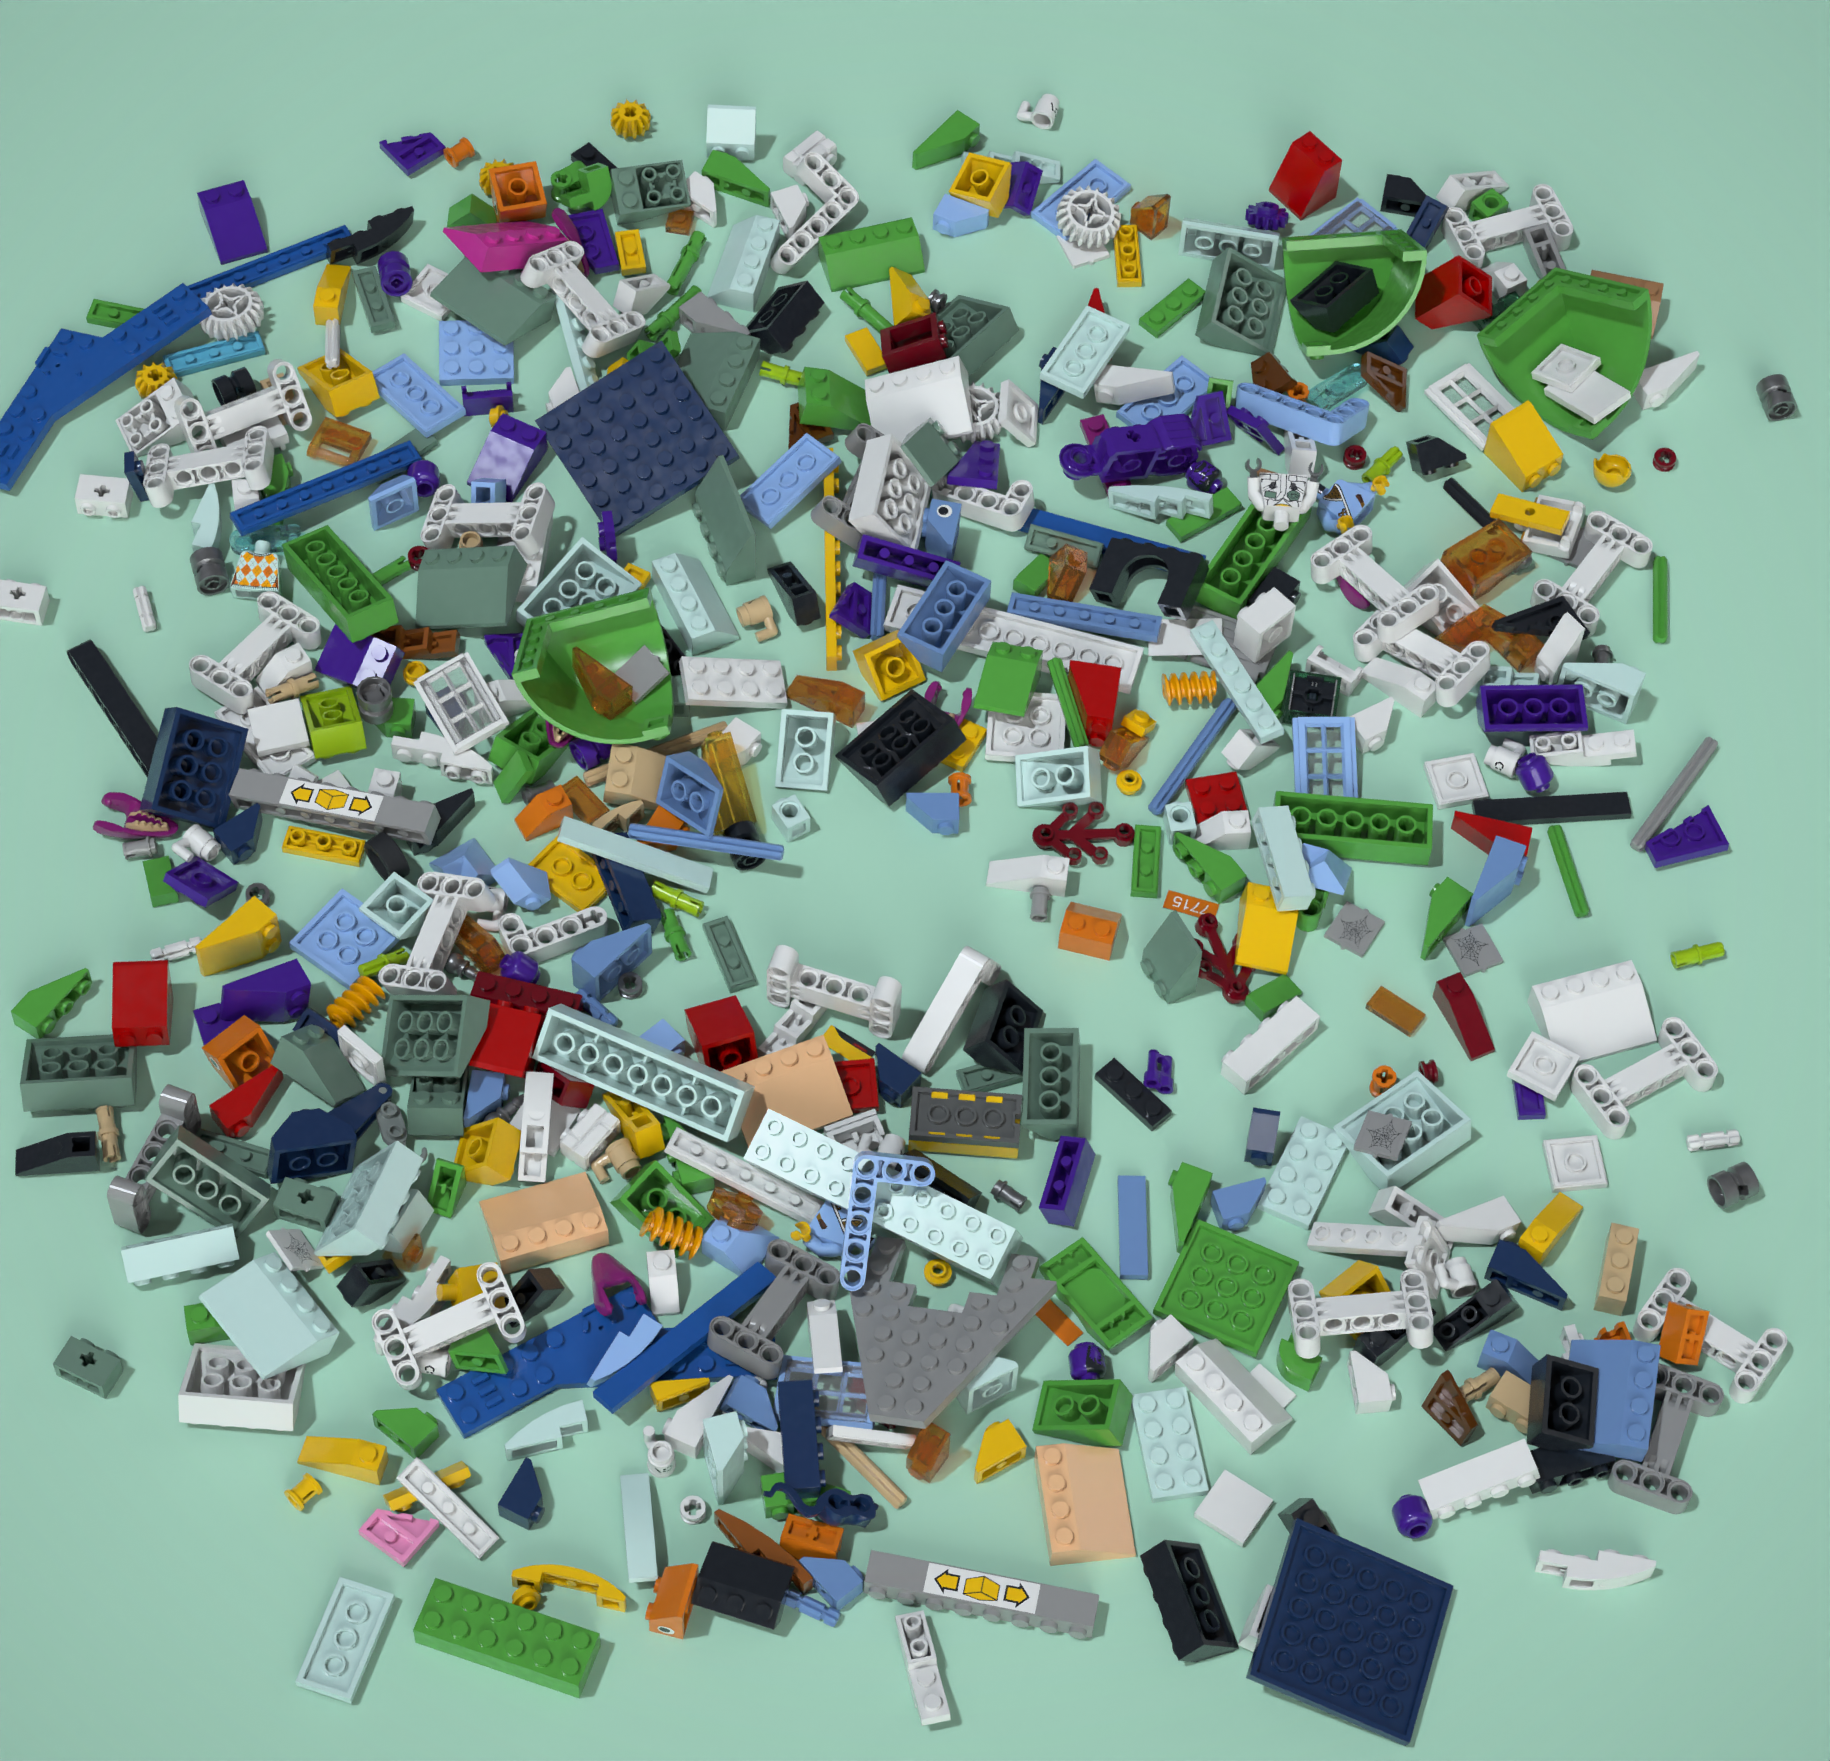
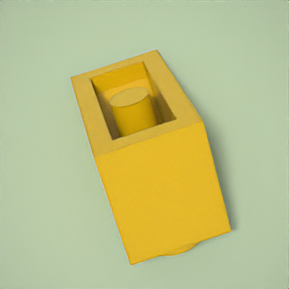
M1009 1419L1001 1423L1000 1421L994 1422L986 1428L975 1467L974 1481L976 1484L1025 1458L1027 1445Z

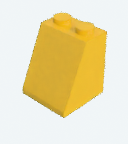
M1529 400L1490 423L1484 454L1521 492L1530 487H1536L1546 477L1554 476L1559 472L1564 454Z

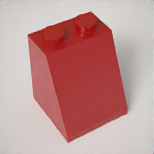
M1309 131L1292 142L1269 187V192L1299 220H1302L1336 198L1342 159Z
M1458 255L1424 275L1421 288L1415 299V319L1430 329H1437L1492 316V276L1465 258Z
M1070 660L1068 681L1088 743L1095 747H1110L1122 667Z
M168 960L113 962L112 1033L115 1047L170 1045L174 998Z
M736 995L684 1009L687 1029L699 1063L721 1072L758 1058L754 1030Z
M498 1000L497 1004L490 1003L487 1028L470 1059L469 1065L526 1079V1071L533 1072L536 1060L532 1056L546 1016L540 1015V1009L524 1006L523 1010L513 1008L514 1003Z

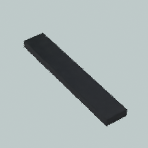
M1627 792L1473 800L1472 802L1473 815L1519 825L1630 819L1631 817Z

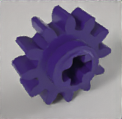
M1265 201L1256 203V206L1249 205L1248 209H1246L1245 220L1248 221V225L1255 224L1257 229L1274 231L1278 230V227L1285 228V225L1288 223L1289 213L1286 212L1285 208L1279 209V205Z

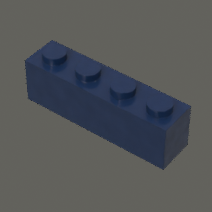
M627 832L615 833L617 835L629 838ZM591 853L622 931L648 923L651 926V934H653L662 919L660 908L656 905L652 888L647 883L644 871Z
M812 1380L778 1382V1403L784 1483L790 1485L801 1499L818 1498L821 1487H826L825 1470H819V1460H824L823 1443H817V1433H822L821 1416H815L814 1408L819 1407V1390H813Z

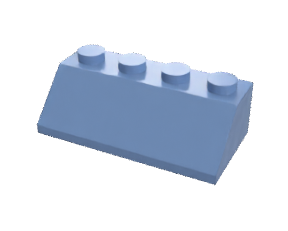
M946 560L898 632V639L919 662L943 672L989 601L991 580Z

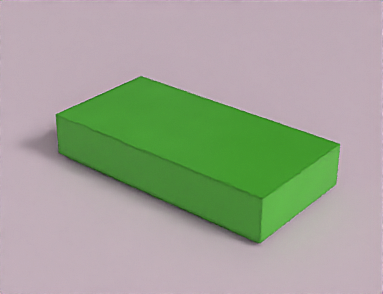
M517 750L493 782L502 803H510L534 772L525 750Z

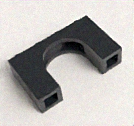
M1111 538L1089 588L1096 602L1119 606L1129 582L1136 574L1149 568H1161L1168 571V579L1157 604L1164 616L1187 621L1209 571L1203 556L1196 552H1181L1173 547H1157L1148 542L1144 544L1137 543L1128 538Z

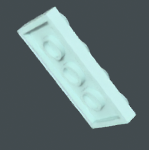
M1087 305L1040 372V379L1084 399L1129 333L1130 325Z
M1302 1116L1300 1117L1265 1188L1257 1209L1305 1230L1309 1229L1347 1150V1147L1333 1129Z
M1186 1387L1132 1394L1131 1408L1152 1503L1207 1495L1209 1489Z
M339 1577L295 1681L296 1686L351 1704L395 1600L394 1594Z

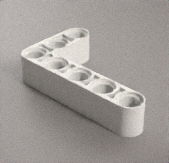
M817 152L806 154L797 166V175L825 204L771 258V268L778 274L789 272L818 244V238L827 235L850 213L859 201L856 189ZM811 227L815 228L818 233L814 232ZM796 242H799L803 248L798 246ZM781 257H784L788 262L783 261Z
M965 946L907 1045L902 1059L918 1071L927 1074L934 1065L980 982L991 986L997 979L1002 966L975 949Z

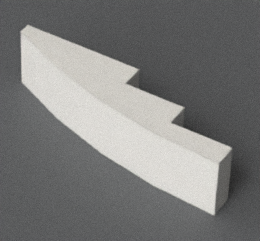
M835 990L829 991L832 994L838 993ZM794 998L791 1001L790 1009L774 1025L771 1035L758 1047V1056L762 1057L801 1043L827 1008Z

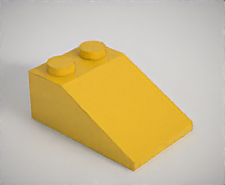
M341 348L340 364L337 368L332 367L329 369L326 367L325 355L297 367L298 372L324 408L335 417L346 416L350 411L368 406L372 401L380 398L373 372Z
M1248 882L1239 901L1235 964L1287 975L1298 910L1277 912L1270 886Z
M253 896L195 946L201 974L204 977L262 959L268 953H273L282 942L277 914L256 896Z

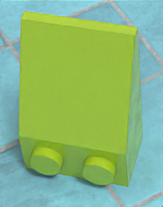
M351 686L300 696L315 759H328L337 754H351L367 749L362 720Z

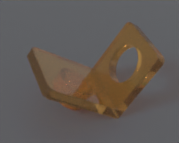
M417 1233L414 1235L402 1253V1260L395 1259L392 1252L389 1251L384 1252L382 1255L383 1260L392 1259L397 1267L410 1272L414 1264L420 1261L424 1252L421 1236Z

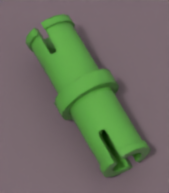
M665 909L663 911L666 917L661 912V923L665 930V940L670 943L676 960H686L684 952L688 958L692 953L685 939L686 932L679 925L674 909Z

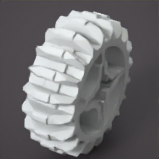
M1089 185L1085 190L1080 186L1076 191L1071 189L1067 195L1062 197L1057 207L1056 221H1058V229H1063V236H1070V242L1077 241L1078 247L1082 243L1086 244L1088 249L1092 244L1097 248L1101 246V243L1106 245L1110 239L1115 237L1120 227L1121 213H1119V205L1114 204V198H1107V192L1100 193L1099 187L1095 191L1091 190Z
M234 283L228 287L223 285V288L220 289L214 287L213 293L206 292V298H201L210 308L212 315L199 324L204 333H207L210 338L215 337L218 341L223 338L227 342L231 338H235L238 341L240 336L247 337V333H254L255 327L261 326V320L264 319V306L257 291H253L252 287L246 288L244 284L238 287Z
M973 381L971 386H969L974 433L954 437V439L960 437L963 443L966 440H971L972 444L976 440L982 442L985 438L992 440L994 434L999 435L1001 428H1003L998 423L1000 392L994 393L993 387L986 389L984 383L976 386Z

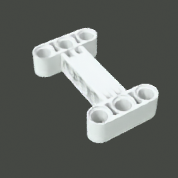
M1538 184L1533 188L1529 207L1470 222L1466 213L1461 208L1451 207L1444 216L1441 231L1454 257L1460 255L1481 269L1486 251L1523 242L1524 229L1547 223L1557 249L1560 252L1569 248L1574 228L1552 187L1547 184Z
M567 241L529 257L521 273V281L530 288H538L548 284L589 331L582 344V350L587 356L599 358L630 345L637 340L646 323L644 316L637 311H627L619 315L577 268L584 255V249L579 243Z
M274 359L267 368L272 384L271 387L204 412L200 402L191 396L182 395L177 398L174 409L190 452L216 449L217 446L214 440L283 414L287 425L295 430L304 431L308 429L312 423V416L294 367L282 359ZM284 365L286 373L283 377L278 378L276 371L278 367ZM293 389L295 393L293 399L286 401V391ZM192 402L193 410L189 414H184V404ZM302 412L303 420L299 424H294L293 418L295 414ZM197 425H201L202 433L198 437H193L192 429Z
M255 426L246 432L243 444L173 456L168 444L154 445L148 451L143 481L151 505L155 508L169 505L173 500L174 490L244 477H246L250 489L261 490L266 488L271 482L275 451L268 430L265 426Z
M540 482L533 483L526 488L521 502L465 503L455 486L445 484L435 492L420 537L427 549H449L452 547L454 538H460L467 531H474L480 537H511L522 555L532 556L542 546L555 508V501L546 486Z
M1593 511L1588 515L1584 536L1595 545L1563 587L1548 579L1538 580L1534 584L1530 604L1533 607L1564 596L1589 630V636L1595 633L1600 617L1598 609L1588 603L1620 560L1635 568L1645 567L1649 562L1653 543L1648 537L1602 511Z
M1356 525L1312 554L1310 558L1311 578L1318 584H1326L1339 575L1381 611L1377 616L1378 639L1383 643H1394L1438 613L1439 589L1437 586L1429 583L1420 585L1411 592L1405 589L1369 557L1372 553V530L1370 527Z
M272 591L263 592L257 598L258 614L262 623L220 663L206 655L194 656L189 661L192 685L238 714L248 713L247 709L254 708L253 689L249 682L265 668L276 653L284 650L291 642L295 644L299 642L302 648L308 650L315 649L321 644L319 620Z
M1378 609L1353 635L1354 656L1358 661L1370 662L1384 650L1435 678L1436 701L1443 707L1456 705L1490 669V648L1483 641L1471 642L1460 653L1414 629L1394 643L1387 644L1381 642L1377 637V616L1381 612Z
M426 872L418 879L417 887L434 900L407 964L385 965L378 974L380 983L391 995H457V988L444 974L443 969L467 911L485 912L495 904V895L480 878L440 872Z
M786 945L776 946L767 969V1000L771 1004L786 1008L793 997L869 1020V1031L873 1035L883 1039L891 1038L901 1011L902 985L899 981L892 977L882 976L875 987L799 964V955L795 949ZM804 983H812L813 985L805 986ZM835 990L838 993L832 994L829 991ZM862 998L864 999V1001L860 1002L856 1001L855 999Z
M1669 1017L1664 1020L1658 1035V1043L1662 1048L1661 1050L1605 1080L1592 1065L1581 1064L1576 1067L1570 1083V1090L1607 1138L1617 1140L1624 1136L1630 1120V1115L1625 1107L1682 1076L1696 1091L1706 1092L1712 1088L1718 1073V1066L1680 1018ZM1668 1032H1672L1676 1036L1670 1035ZM1699 1073L1706 1074L1708 1077L1701 1076ZM1579 1079H1585V1080H1587L1589 1083H1584V1082L1580 1081ZM1595 1100H1601L1604 1102V1104H1600ZM1611 1121H1617L1620 1125L1613 1124Z
M483 1263L477 1270V1280L483 1293L402 1329L396 1315L389 1309H381L375 1312L371 1321L372 1327L394 1378L401 1388L413 1390L420 1385L422 1373L417 1364V1358L497 1323L506 1341L517 1343L524 1339L527 1332L525 1322L502 1270L496 1263ZM495 1271L498 1277L493 1283H486L483 1281L485 1273ZM498 1297H507L509 1303L505 1308L499 1309L494 1306V1302ZM384 1318H391L393 1320V1325L388 1330H381L378 1327L379 1322ZM510 1322H517L521 1325L520 1330L516 1334H508L505 1331L506 1326ZM396 1343L403 1344L404 1351L398 1356L390 1354L392 1345ZM406 1369H413L415 1377L408 1382L402 1381V1372Z
M1682 1268L1670 1269L1641 1309L1633 1327V1334L1638 1341L1652 1342L1663 1329L1667 1308L1659 1307L1657 1303H1663L1667 1307L1669 1301L1685 1306L1686 1304L1696 1306L1684 1298L1691 1282L1690 1275L1686 1270ZM1671 1282L1678 1283L1681 1287H1674ZM1709 1314L1701 1352L1736 1373L1729 1388V1394L1735 1402L1746 1404L1754 1398L1781 1358L1788 1341L1786 1334L1782 1330L1770 1328L1763 1333L1756 1343ZM1642 1323H1648L1653 1328H1646ZM1767 1342L1774 1343L1778 1348L1770 1347ZM1753 1363L1761 1364L1763 1369L1755 1367ZM1739 1384H1745L1749 1389H1743Z
M1408 1269L1402 1272L1400 1276V1291L1315 1298L1314 1288L1309 1280L1299 1278L1291 1281L1288 1285V1309L1296 1354L1302 1358L1310 1359L1316 1357L1320 1352V1336L1406 1329L1407 1339L1412 1347L1423 1349L1429 1347L1433 1342L1434 1319L1426 1277L1420 1270Z

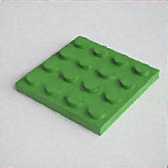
M1197 1219L1153 1309V1314L1163 1319H1166L1171 1314L1185 1328L1210 1339L1216 1338L1222 1344L1256 1358L1288 1290V1285L1297 1271L1299 1261Z

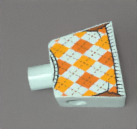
M263 540L256 541L254 552L243 551L241 553L230 585L233 598L257 600L260 594L267 591H272L282 596L281 565L278 555L270 553L271 544Z

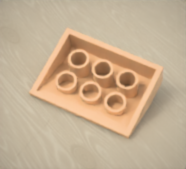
M824 1035L721 1071L755 1086L741 1126L748 1148L768 1109L814 1131L853 1117L850 1104Z
M586 1171L479 1201L498 1265L503 1275L609 1245L608 1228Z
M1067 1443L1036 1446L1034 1463L1050 1566L1136 1557L1119 1449Z

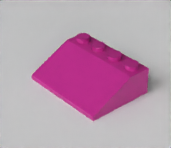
M529 221L444 227L443 233L481 273L523 269L532 255L569 241L557 227Z

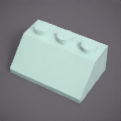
M736 1411L703 1419L704 1457L718 1505L725 1503L744 1472V1461L748 1460L746 1451L748 1449L746 1439L748 1437L747 1428L744 1420L739 1421Z

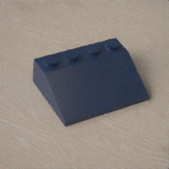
M179 707L165 708L140 810L213 829L225 823L231 803L229 793L239 770L249 729Z

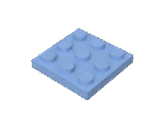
M466 320L439 321L440 386L506 384V382L514 384V341L504 346Z
M341 889L289 942V947L349 990V986L352 983H357V979L360 977L358 972L359 965L376 959L377 955L381 953L387 954L400 940L361 913L359 907L363 903L344 889Z

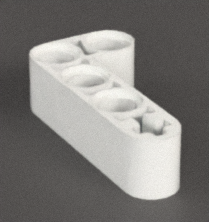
M943 476L932 486L933 499L962 504L961 516L1011 532L1023 527L1035 504L1033 487L1027 480L1015 481L1006 495L984 488L947 484L946 476Z
M597 906L584 909L528 931L520 916L515 913L503 915L498 923L500 941L506 954L511 955L518 950H525L523 953L538 963L585 946L592 940L605 937L608 933L607 913L603 908ZM508 929H516V930L511 931V932H510V931H506V930H508ZM569 931L576 932L574 934H567ZM546 940H547V941H551V942L546 943V944H545V943H541V942L546 941Z

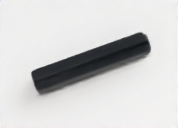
M1449 478L1444 482L1443 489L1489 534L1493 535L1500 529L1501 524L1495 518H1491L1490 513L1454 478Z

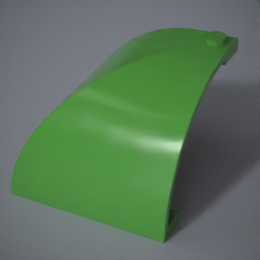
M1402 229L1282 237L1287 303L1292 329L1300 350L1309 359L1320 360L1324 359V355L1342 354L1360 349L1388 333L1400 322L1416 299L1425 274L1427 250ZM1335 261L1372 268L1379 294L1334 333L1315 329L1291 304L1290 300Z
M1555 267L1477 334V338L1490 366L1505 387L1521 404L1529 400L1543 421L1562 431L1593 440L1617 418L1629 400L1593 424L1547 397L1544 393V388L1548 384L1532 379L1531 372L1560 344H1564L1600 357L1601 365L1595 371L1629 390L1632 397L1642 376L1651 341L1652 308L1649 290Z
M650 587L526 620L512 677L525 700L541 717L568 734L604 744H630L651 739L661 740L670 735L674 716L672 677L665 639ZM645 645L654 656L660 657V662L670 674L636 704L627 693L624 694L621 691L622 687L612 675Z

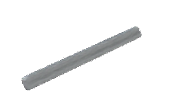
M1711 737L1704 739L1631 840L1630 846L1632 849H1635L1637 852L1643 851L1646 842L1653 837L1716 750L1718 745L1716 740Z

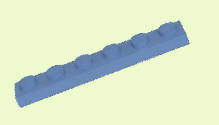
M1013 592L1007 609V613L1065 628L1156 643L1162 625V616Z

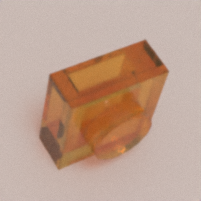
M680 209L670 212L665 226L666 232L689 236L694 220V211Z

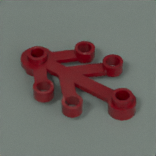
M1069 802L1063 805L1062 813L1050 825H1038L1032 834L1033 842L1037 847L1045 850L1054 849L1064 858H1070V865H1078L1081 862V850L1092 857L1094 863L1102 865L1108 859L1107 849L1102 846L1095 847L1088 840L1113 839L1118 846L1127 847L1133 843L1135 832L1133 827L1127 823H1121L1115 828L1087 829L1095 820L1103 817L1104 806L1100 802H1092L1088 807V812L1070 830H1060L1068 821L1074 820L1078 814L1077 805ZM1098 809L1100 810V812L1095 813L1092 810ZM1066 810H1073L1074 813L1069 814ZM1125 831L1128 832V834H1122L1120 832ZM1041 834H1048L1050 836L1044 837ZM1061 841H1071L1080 849L1076 847L1068 848ZM1075 854V855H1077L1078 857H1077V858H1071L1070 855ZM1096 854H1103L1104 857L1099 858L1096 856Z
M1211 913L1202 914L1195 923V930L1200 936L1208 938L1214 954L1203 949V943L1199 939L1194 938L1202 950L1198 977L1206 979L1222 988V995L1227 1002L1232 1004L1240 1003L1246 999L1249 993L1245 983L1250 974L1256 969L1242 966L1238 976H1235L1232 967L1235 964L1237 934L1233 938L1232 947L1226 955L1216 931L1218 928L1217 918ZM1212 966L1220 970L1223 977L1213 972Z

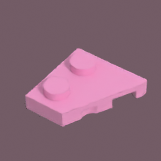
M376 1509L358 1531L360 1536L398 1564L405 1567L440 1525L436 1519L430 1518V1521L413 1518V1515L394 1514L388 1510Z

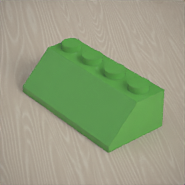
M912 217L818 238V256L831 292L845 290L847 287L854 288L890 280L889 269L891 267L911 275L925 272L919 235Z

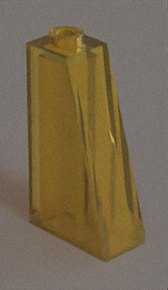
M722 730L707 734V738L701 744V759L708 763L724 789L713 835L720 836L723 835L726 828L734 823L752 821L755 824L757 820L731 732L723 733Z

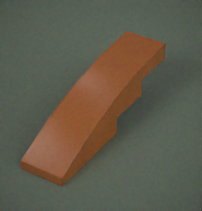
M394 625L386 630L370 635L397 646L405 653L402 659H436L459 655L461 635L458 630L433 633L429 627L405 630L402 625Z
M718 1509L714 1512L715 1525L734 1548L795 1566L792 1582L803 1595L813 1589V1577L791 1554L773 1539L747 1522Z

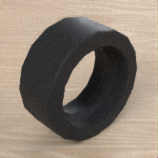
M381 832L365 842L366 854L384 881L393 872L402 878L409 875L410 868L405 856L388 834Z

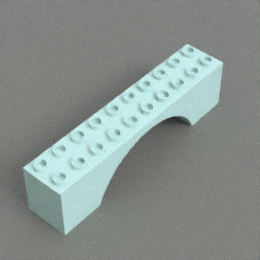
M768 1109L744 1159L749 1164L808 1194L847 1210L853 1161L859 1152ZM863 1159L858 1164V1168L863 1172H868L874 1167V1163L870 1159ZM888 1166L886 1168V1171L890 1175H897L900 1173ZM877 1182L873 1223L916 1244L947 1263L999 1288L1011 1254H1016L1023 1240V1237L1015 1228L929 1186L920 1187ZM859 1187L855 1191V1196L863 1200L868 1198L871 1192L867 1187ZM858 1214L859 1216L867 1219L864 1215Z

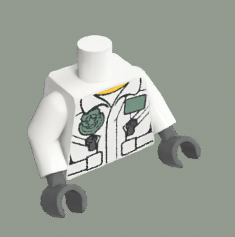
M1257 458L1256 469L1250 467V459L1245 462V469L1250 473V476L1247 477L1248 498L1254 507L1261 511L1264 520L1274 521V528L1276 530H1287L1289 522H1297L1300 514H1305L1315 503L1320 483L1317 480L1323 474L1322 464L1320 472L1313 473L1311 471L1313 462L1310 463L1308 471L1311 477L1310 480H1307L1308 475L1260 472L1259 476H1257V471L1262 467L1261 460Z

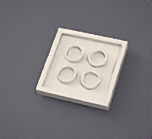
M1034 692L1024 717L988 711L985 760L1015 762V755L1064 749L1066 721L1057 694Z

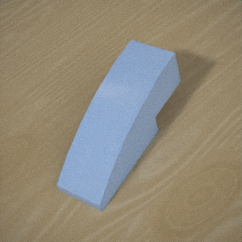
M643 1314L630 1336L619 1331L586 1385L593 1387L611 1378L649 1347L663 1325Z

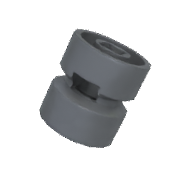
M1770 375L1763 378L1757 384L1756 391L1760 401L1763 403L1762 406L1766 417L1769 420H1784L1795 413L1797 403L1784 375Z
M204 547L191 554L190 563L198 592L203 595H216L225 591L230 582L222 551L215 547Z
M377 676L362 680L357 687L361 717L370 724L378 725L385 723L391 718L394 710L390 684L386 679Z
M1744 1161L1729 1167L1727 1171L1723 1170L1708 1176L1707 1179L1709 1193L1718 1207L1722 1209L1738 1203L1739 1199L1745 1200L1759 1192V1183L1755 1172Z

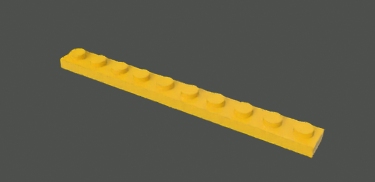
M839 465L824 478V497L828 495L834 496V493H839V478H834V473H839ZM824 530L826 671H837V661H842V645H837V639H841V625L836 624V621L829 618V614L836 605V597L841 596V582H836L835 576H840V561H835V555H840V540H835L833 535Z

